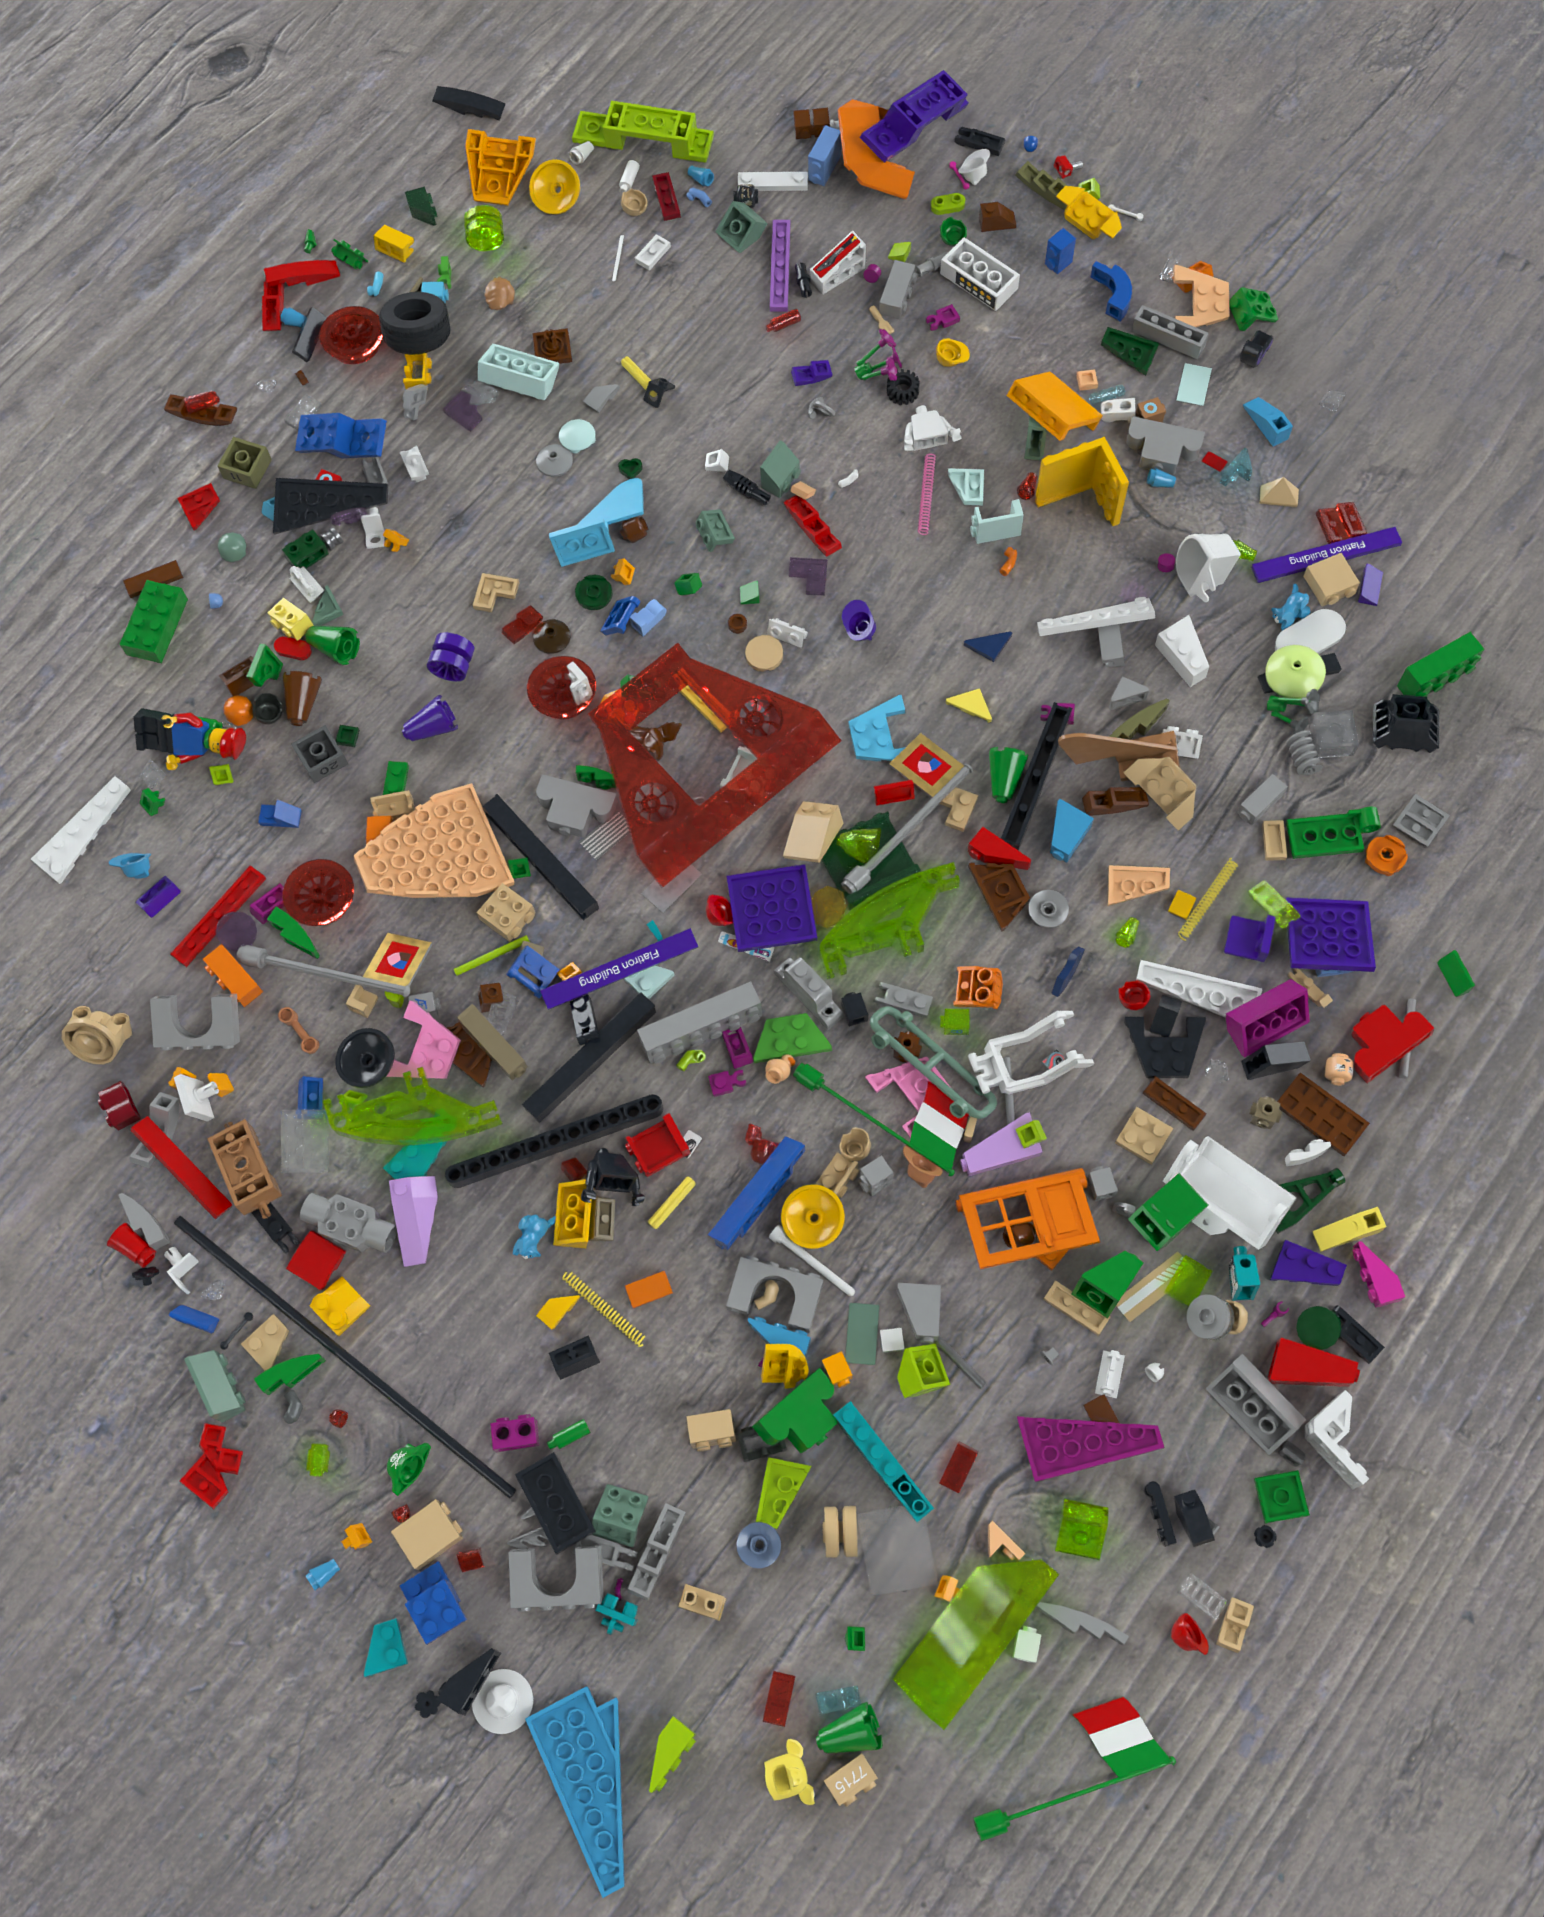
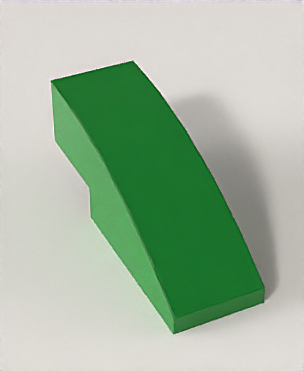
M275 907L267 920L272 927L281 931L280 936L283 941L318 959L320 955L305 930L289 914Z
M320 1354L292 1358L265 1370L255 1377L254 1380L263 1393L270 1395L284 1383L290 1388L294 1387L326 1360Z

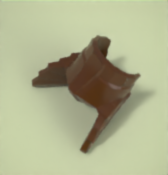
M666 722L658 728L633 726L627 740V749L630 754L636 755L642 760L655 759L659 761L663 757L664 743L676 739L682 724Z

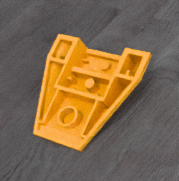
M468 129L465 148L474 201L509 205L533 158L536 138L518 136V141L488 137L485 131Z

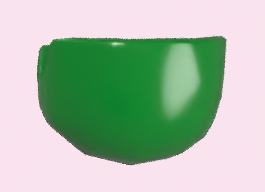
M949 217L940 226V237L945 244L956 246L964 237H967V227L962 223V220Z

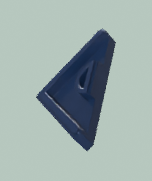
M1009 631L965 640L964 646L994 662L1013 633Z

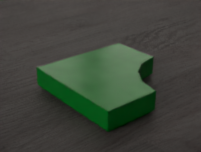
M260 643L246 677L255 686L262 687L268 678L271 680L278 679L283 663L266 644Z

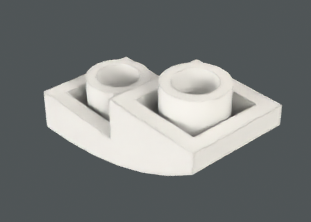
M1321 1139L1313 1140L1306 1146L1305 1152L1303 1149L1290 1151L1291 1153L1285 1158L1286 1166L1299 1165L1316 1159L1331 1146L1330 1142H1323Z

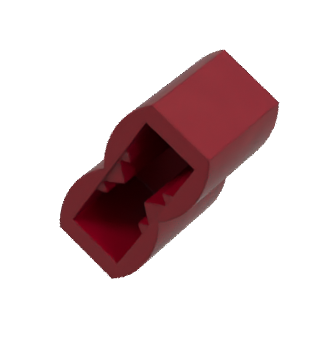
M119 1081L98 1092L100 1097L98 1103L103 1111L106 1110L108 1116L105 1119L111 1128L114 1127L119 1131L141 1119L131 1094L123 1082Z

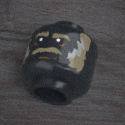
M740 184L737 187V191H733V201L742 202L750 208H754L755 204H758V189H755L753 184Z

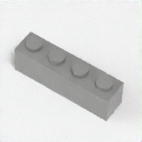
M1144 305L1141 306L1134 318L1132 332L1197 360L1206 346L1209 334Z

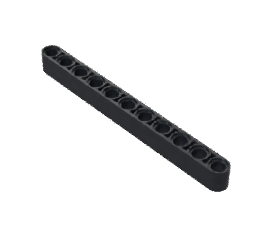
M651 1094L456 1163L446 1169L445 1178L453 1188H461L652 1120L663 1113L662 1100L659 1096ZM651 1103L659 1104L654 1110L648 1108ZM632 1110L639 1111L635 1117L629 1116V1112ZM612 1117H619V1121L617 1123H609V1120ZM592 1124L600 1125L596 1131L589 1129ZM576 1130L580 1132L578 1137H570L571 1132ZM553 1138H560V1142L558 1144H550V1141ZM533 1145H540L538 1151H530ZM520 1152V1156L517 1159H511L512 1153ZM498 1158L501 1160L497 1166H491V1162L494 1159ZM474 1166L481 1167L477 1173H471V1169ZM460 1173L459 1179L451 1180L453 1174Z

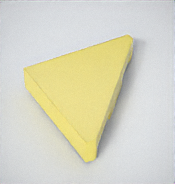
M980 688L946 699L947 705H953L972 716L976 715L987 720L988 723L992 722V717Z

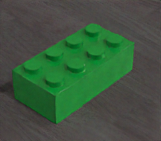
M146 580L119 644L127 656L162 664L188 601L182 588Z
M1470 631L1408 666L1397 687L1403 695L1427 697L1432 691L1436 693L1441 690L1446 683H1454L1462 674L1465 673L1467 675L1474 671L1475 665L1481 660V655L1485 649Z

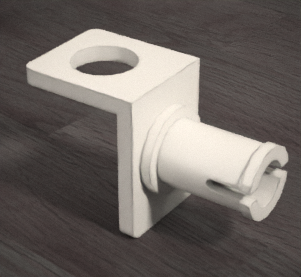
M378 508L367 509V515L361 516L366 533L367 549L384 547V527L380 514H378ZM374 537L380 538V541L377 543L370 542Z
M171 1247L169 1250L173 1255H170L168 1251L164 1254L173 1265L167 1273L181 1290L189 1294L190 1291L180 1278L199 1261L191 1253L182 1257L176 1247Z

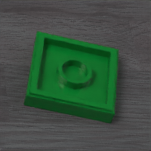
M1299 1470L1254 1478L1264 1524L1310 1515Z

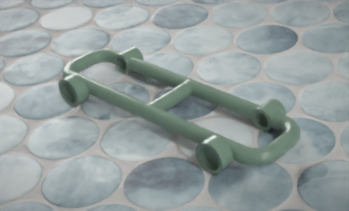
M884 1006L871 1016L870 1026L875 1032L871 1038L873 1045L878 1049H883L889 1044L954 1102L950 1105V1112L953 1116L962 1118L967 1113L973 1118L983 1119L995 1110L997 1106L995 1095L991 1091L983 1094L977 1079L912 1023L913 1016L910 1012L904 1011L901 1013L893 1007ZM886 1014L893 1016L898 1026L905 1027L910 1032L916 1034L920 1041L930 1048L935 1055L923 1064L878 1024V1020ZM943 1060L974 1087L976 1094L985 1096L989 1104L981 1111L976 1110L934 1074L931 1069Z

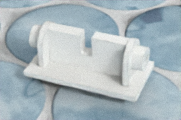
M296 566L290 568V575L292 577L289 579L310 603L324 592V589L304 566L302 568Z
M778 618L769 619L767 635L802 648L803 638L805 639L808 634L804 628L794 625L790 627L789 623L783 622Z
M1103 1350L1095 1394H1105V1396L1117 1399L1125 1358L1124 1355L1119 1354L1120 1352Z

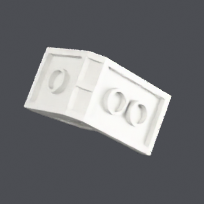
M1345 1390L1337 1395L1305 1425V1439L1353 1490L1362 1486L1369 1478L1366 1476V1470L1359 1463L1355 1464L1351 1460V1455L1347 1449L1337 1445L1350 1430L1352 1396Z

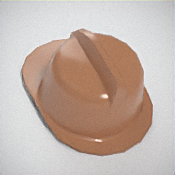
M905 1145L903 1147L904 1156L909 1162L908 1175L922 1188H926L936 1176L942 1175L943 1172L940 1167L909 1146Z

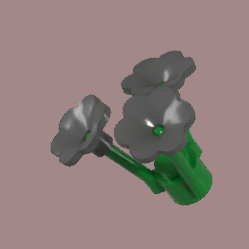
M1312 689L1311 692L1307 693L1306 697L1283 698L1271 695L1267 703V710L1272 711L1271 716L1278 717L1289 723V726L1294 728L1293 734L1304 731L1309 723V717L1305 716L1298 722L1283 716L1280 712L1286 710L1287 704L1305 706L1308 709V713H1314V717L1317 718L1320 693H1317L1316 689Z

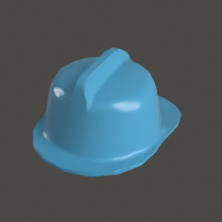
M151 853L123 854L112 858L108 863L110 866L120 867L128 878H146L149 876V857Z

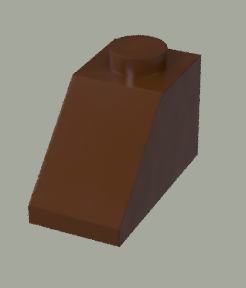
M999 202L980 204L979 222L981 232L1015 229L1017 227L1014 212Z

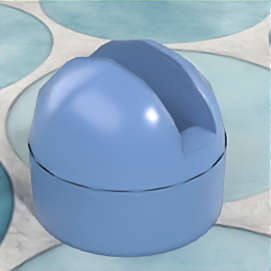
M209 593L210 608L221 607L223 604L222 596L216 593Z

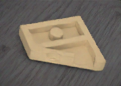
M273 1314L241 1345L265 1371L273 1366L276 1357L279 1356L282 1343L285 1341L289 1330Z

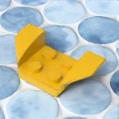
M1065 186L1056 195V198L1067 205L1064 211L1065 219L1091 239L1098 238L1102 232L1113 239L1122 229L1117 212L1112 211L1088 192H1084L1085 188Z

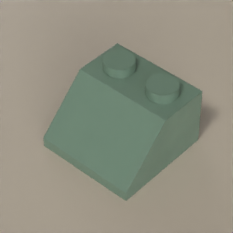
M732 201L716 233L737 252L741 253L760 238L768 223L745 203Z
M781 440L760 467L761 488L781 498L784 492H788L792 481L797 479L801 472L799 459Z

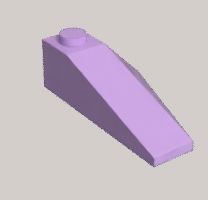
M435 1176L390 1180L391 1200L404 1267L425 1264L431 1228L434 1221L435 1206L438 1200Z

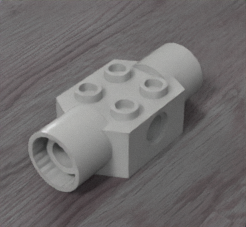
M311 1193L301 1208L300 1220L317 1226L318 1233L322 1237L361 1253L369 1247L387 1253L397 1235L396 1225L380 1219V1214L375 1208L338 1194L327 1199Z

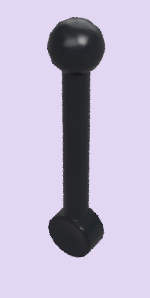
M245 1313L244 1320L226 1341L221 1342L220 1348L222 1350H226L229 1346L228 1344L248 1321L253 1320L254 1316L252 1313Z

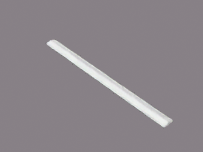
M624 235L620 236L612 281H616Z

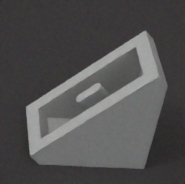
M1122 676L1111 698L1110 711L1147 700L1148 687Z

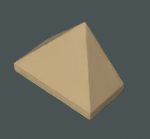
M1279 478L1261 485L1259 504L1297 507L1299 489L1286 478Z

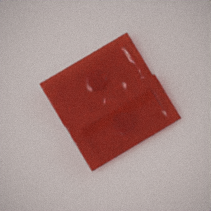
M1354 502L1338 503L1335 508L1318 509L1315 513L1328 544L1367 534V530Z

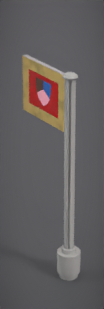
M922 733L889 763V766L907 780H913L914 785L932 799L864 866L856 865L843 878L841 885L851 895L858 893L871 880L870 872L969 773L973 772L970 765L961 764Z
M387 933L363 977L269 956L266 949L250 945L241 946L238 949L237 960L243 965L263 968L264 965L268 964L407 997L410 994V985L428 954L432 942Z

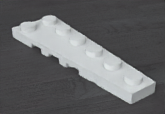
M1138 597L1133 602L1055 619H1044L1041 622H1037L1039 635L1045 636L1154 619L1155 611L1149 598Z
M114 776L31 860L56 882L61 884L75 866L74 862L87 850L86 846L98 835L97 831L100 827L107 823L112 813L116 811L131 791L130 788Z
M1143 960L1140 961L1136 981L1142 982L1146 986L1225 1018L1226 1013L1260 996L1262 993V988Z

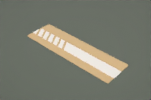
M1176 1252L1126 1291L1116 1306L1127 1320L1131 1322L1190 1276L1194 1270L1182 1255Z

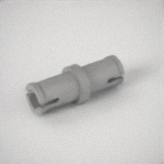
M943 252L934 258L930 257L926 262L915 266V272L918 273V277H922L931 271H937L941 267V259L947 252Z

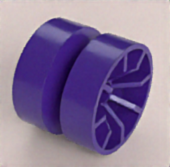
M449 632L437 634L432 647L433 651L430 653L427 662V669L441 679L454 682L463 681L466 678L469 662L475 650L474 645L468 639L458 634Z

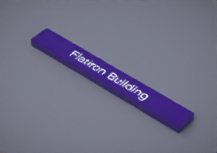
M1396 527L1258 562L1252 564L1251 568L1257 583L1306 571L1307 566L1342 553L1344 558L1349 560L1401 546L1402 540Z
M690 928L540 990L547 1009L550 1010L699 947Z

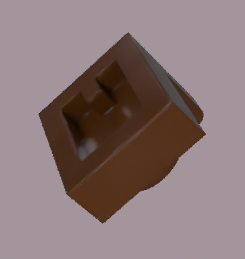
M500 983L480 985L478 998L481 1013L489 1012L491 1004L503 1002Z

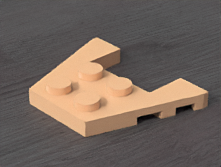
M1175 265L1173 268L1174 283L1192 284L1193 316H1175V319L1196 328L1228 320L1230 317L1229 282L1180 265Z

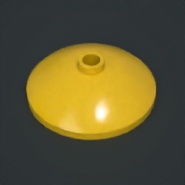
M553 159L543 162L535 169L530 179L529 191L531 199L541 211L547 214L557 215L568 211L576 203L580 193V180L577 172L571 165L562 160ZM561 187V191L557 193V188Z
M805 1185L794 1190L785 1200L781 1211L782 1227L786 1235L795 1244L808 1249H818L831 1244L840 1235L845 1221L842 1202L833 1191L821 1185ZM813 1214L818 1215V1220L816 1222H813L811 1220V1216Z

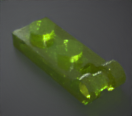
M1265 880L1248 891L1249 896L1269 915L1276 917L1275 921L1282 929L1286 928L1292 920L1295 921L1300 918L1298 911ZM1286 911L1288 914L1283 917L1281 914Z

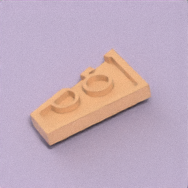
M1109 865L1107 906L1168 890L1170 888V868Z

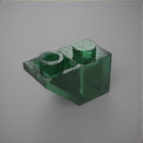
M425 186L406 191L405 195L412 217L435 226V217L438 216L435 206L431 207V204H433L431 193L427 194Z

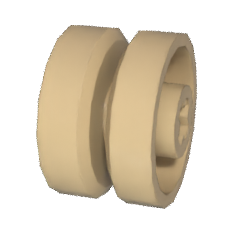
M844 1506L842 1510L843 1521H838V1509L836 1507H824L823 1543L826 1545V1558L838 1557L839 1543H844V1555L846 1557H858L856 1506Z

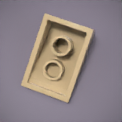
M803 801L795 813L783 857L820 863L844 824L839 806Z

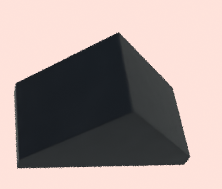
M1162 994L1149 1032L1162 1037H1170L1182 1001Z

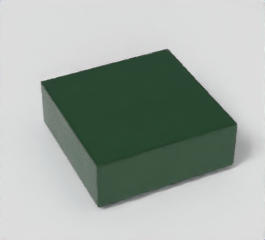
M340 725L335 740L337 745L355 747L360 730L358 727Z

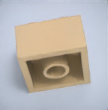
M730 1409L686 1416L690 1444L698 1452L710 1450V1446L719 1445V1448L730 1447L732 1442H736L733 1415Z

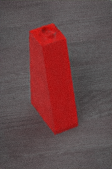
M1281 1337L1276 1342L1267 1380L1271 1384L1349 1387L1358 1381L1360 1370L1357 1367L1359 1362Z

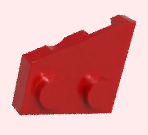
M204 1454L180 1480L182 1485L213 1510L228 1494V1489L221 1472L215 1471Z

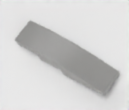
M665 1504L649 1537L627 1592L644 1600H649L686 1514L685 1511Z
M1038 1602L1035 1608L1073 1634L1080 1627L1097 1640L1105 1633L1120 1645H1124L1129 1638L1128 1635L1110 1624L1086 1613L1043 1602Z

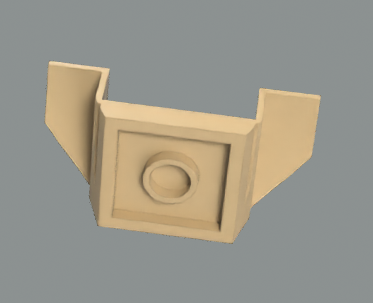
M1170 757L1138 759L1124 772L1135 786L1139 784L1167 814V820L1177 830H1180L1193 818L1197 785Z

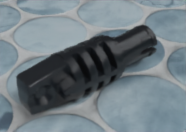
M728 470L723 476L724 482L748 499L754 498L764 506L768 504L766 500L770 501L771 495L760 490L756 483L743 475Z

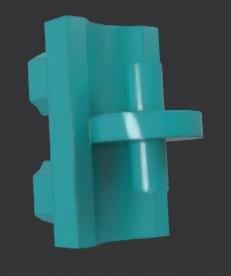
M607 1593L602 1604H598L595 1610L612 1617V1620L603 1618L601 1624L608 1627L607 1634L612 1635L614 1630L623 1632L624 1625L617 1623L618 1620L631 1626H636L638 1621L636 1619L638 1605L626 1601L621 1613L615 1610L619 1598Z

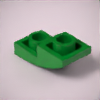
M576 765L578 781L586 783L595 781L596 787L604 790L616 788L615 776L609 772L595 767Z

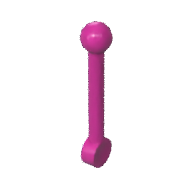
M950 162L949 167L955 171L963 184V188L965 190L969 189L970 185L965 182L956 168V162Z

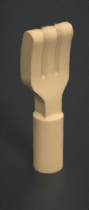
M874 305L871 306L869 311L875 320L878 321L879 330L885 329L888 334L894 333V329L888 321L882 318Z

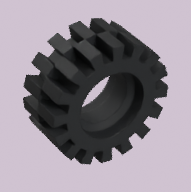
M901 369L900 373L897 370V380H890L889 377L887 379V396L895 404L898 401L899 405H902V402L908 405L909 401L913 403L914 399L918 398L920 381L918 376L915 377L914 372L910 374V370L904 372V369ZM906 384L910 388L908 390H899L896 386Z

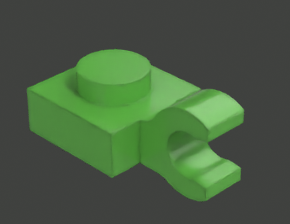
M442 256L441 264H438V272L442 276L438 278L437 282L446 283L448 289H451L448 256Z

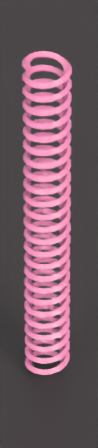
M927 454L925 456L918 533L921 535H927L929 530L930 502L932 501V483L936 460L934 454Z

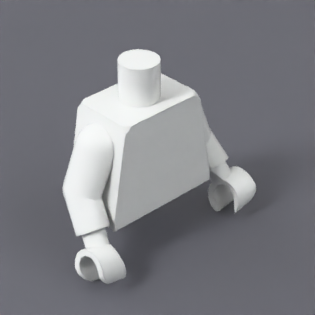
M922 405L916 408L917 414L912 415L911 422L906 425L904 449L905 451H916L948 443V436L952 437L953 442L962 439L960 436L961 430L960 428H953L944 417L939 416L936 410L927 412L926 406Z

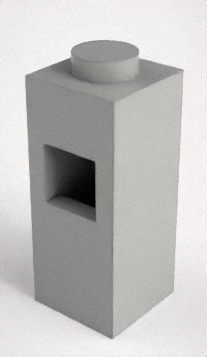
M1272 774L1240 805L1237 813L1243 821L1253 825L1284 795L1288 786Z

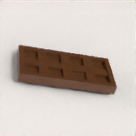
M1302 1073L1298 1074L1277 1101L1281 1103L1279 1109L1323 1140V1142H1330V1147L1342 1156L1348 1153L1370 1124Z

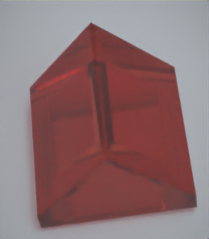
M576 1157L561 1163V1170L571 1182L579 1181L587 1175V1170Z
M481 1547L457 1554L462 1572L484 1567Z

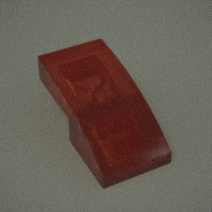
M530 605L517 613L514 621L502 628V634L513 644H516L543 620V616Z
M773 1671L763 1722L785 1727L796 1676Z

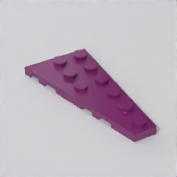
M1017 1416L1035 1482L1165 1448L1158 1425Z

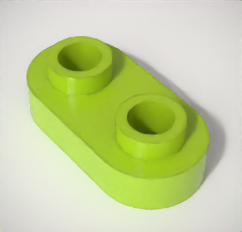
M960 193L936 196L931 200V211L936 215L960 212L965 208V197Z

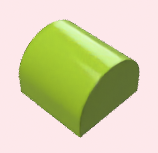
M385 991V996L393 1007L401 1008L405 997Z

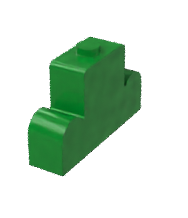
M818 1368L758 1420L752 1428L768 1445H776L787 1437L800 1453L805 1452L815 1443L819 1446L828 1438L825 1434L837 1424V1419L823 1404L833 1396L834 1385L825 1373Z

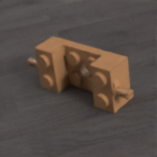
M246 1119L234 1125L232 1122H228V1125H224L225 1130L207 1139L234 1205L244 1216L259 1209L263 1219L267 1218V1216L270 1217L271 1213L267 1204L281 1197L282 1193L276 1179L269 1173L258 1146L261 1144L256 1132ZM241 1160H246L244 1167L237 1168V1164Z

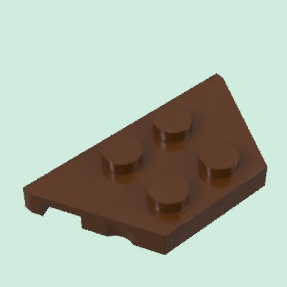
M971 862L968 864V868L1002 932L1030 901V896L1013 864L997 865L995 863H987V865H975V863Z
M460 1022L452 1027H446L461 1040L452 1064L484 1088L492 1059L463 1030Z

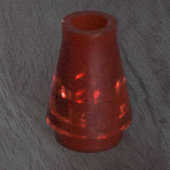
M1029 472L1017 488V494L1023 500H1030L1035 495L1038 476L1033 472Z

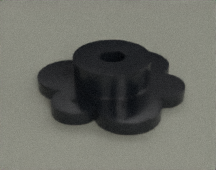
M431 1690L427 1691V1693L420 1692L416 1697L418 1703L415 1704V1709L420 1711L422 1718H428L431 1714H437V1707L441 1704L437 1700L438 1696H434V1692Z

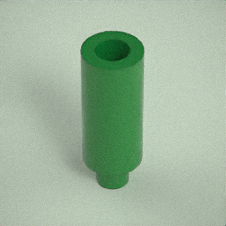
M582 1419L553 1434V1439L549 1440L547 1445L550 1450L555 1447L561 1449L591 1432L586 1421Z

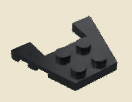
M1144 1017L1124 1018V1023L1129 1030L1131 1041L1134 1043L1146 1078H1154L1155 1076L1158 1078L1189 1077L1206 1017L1186 1018L1187 1038L1145 1037Z

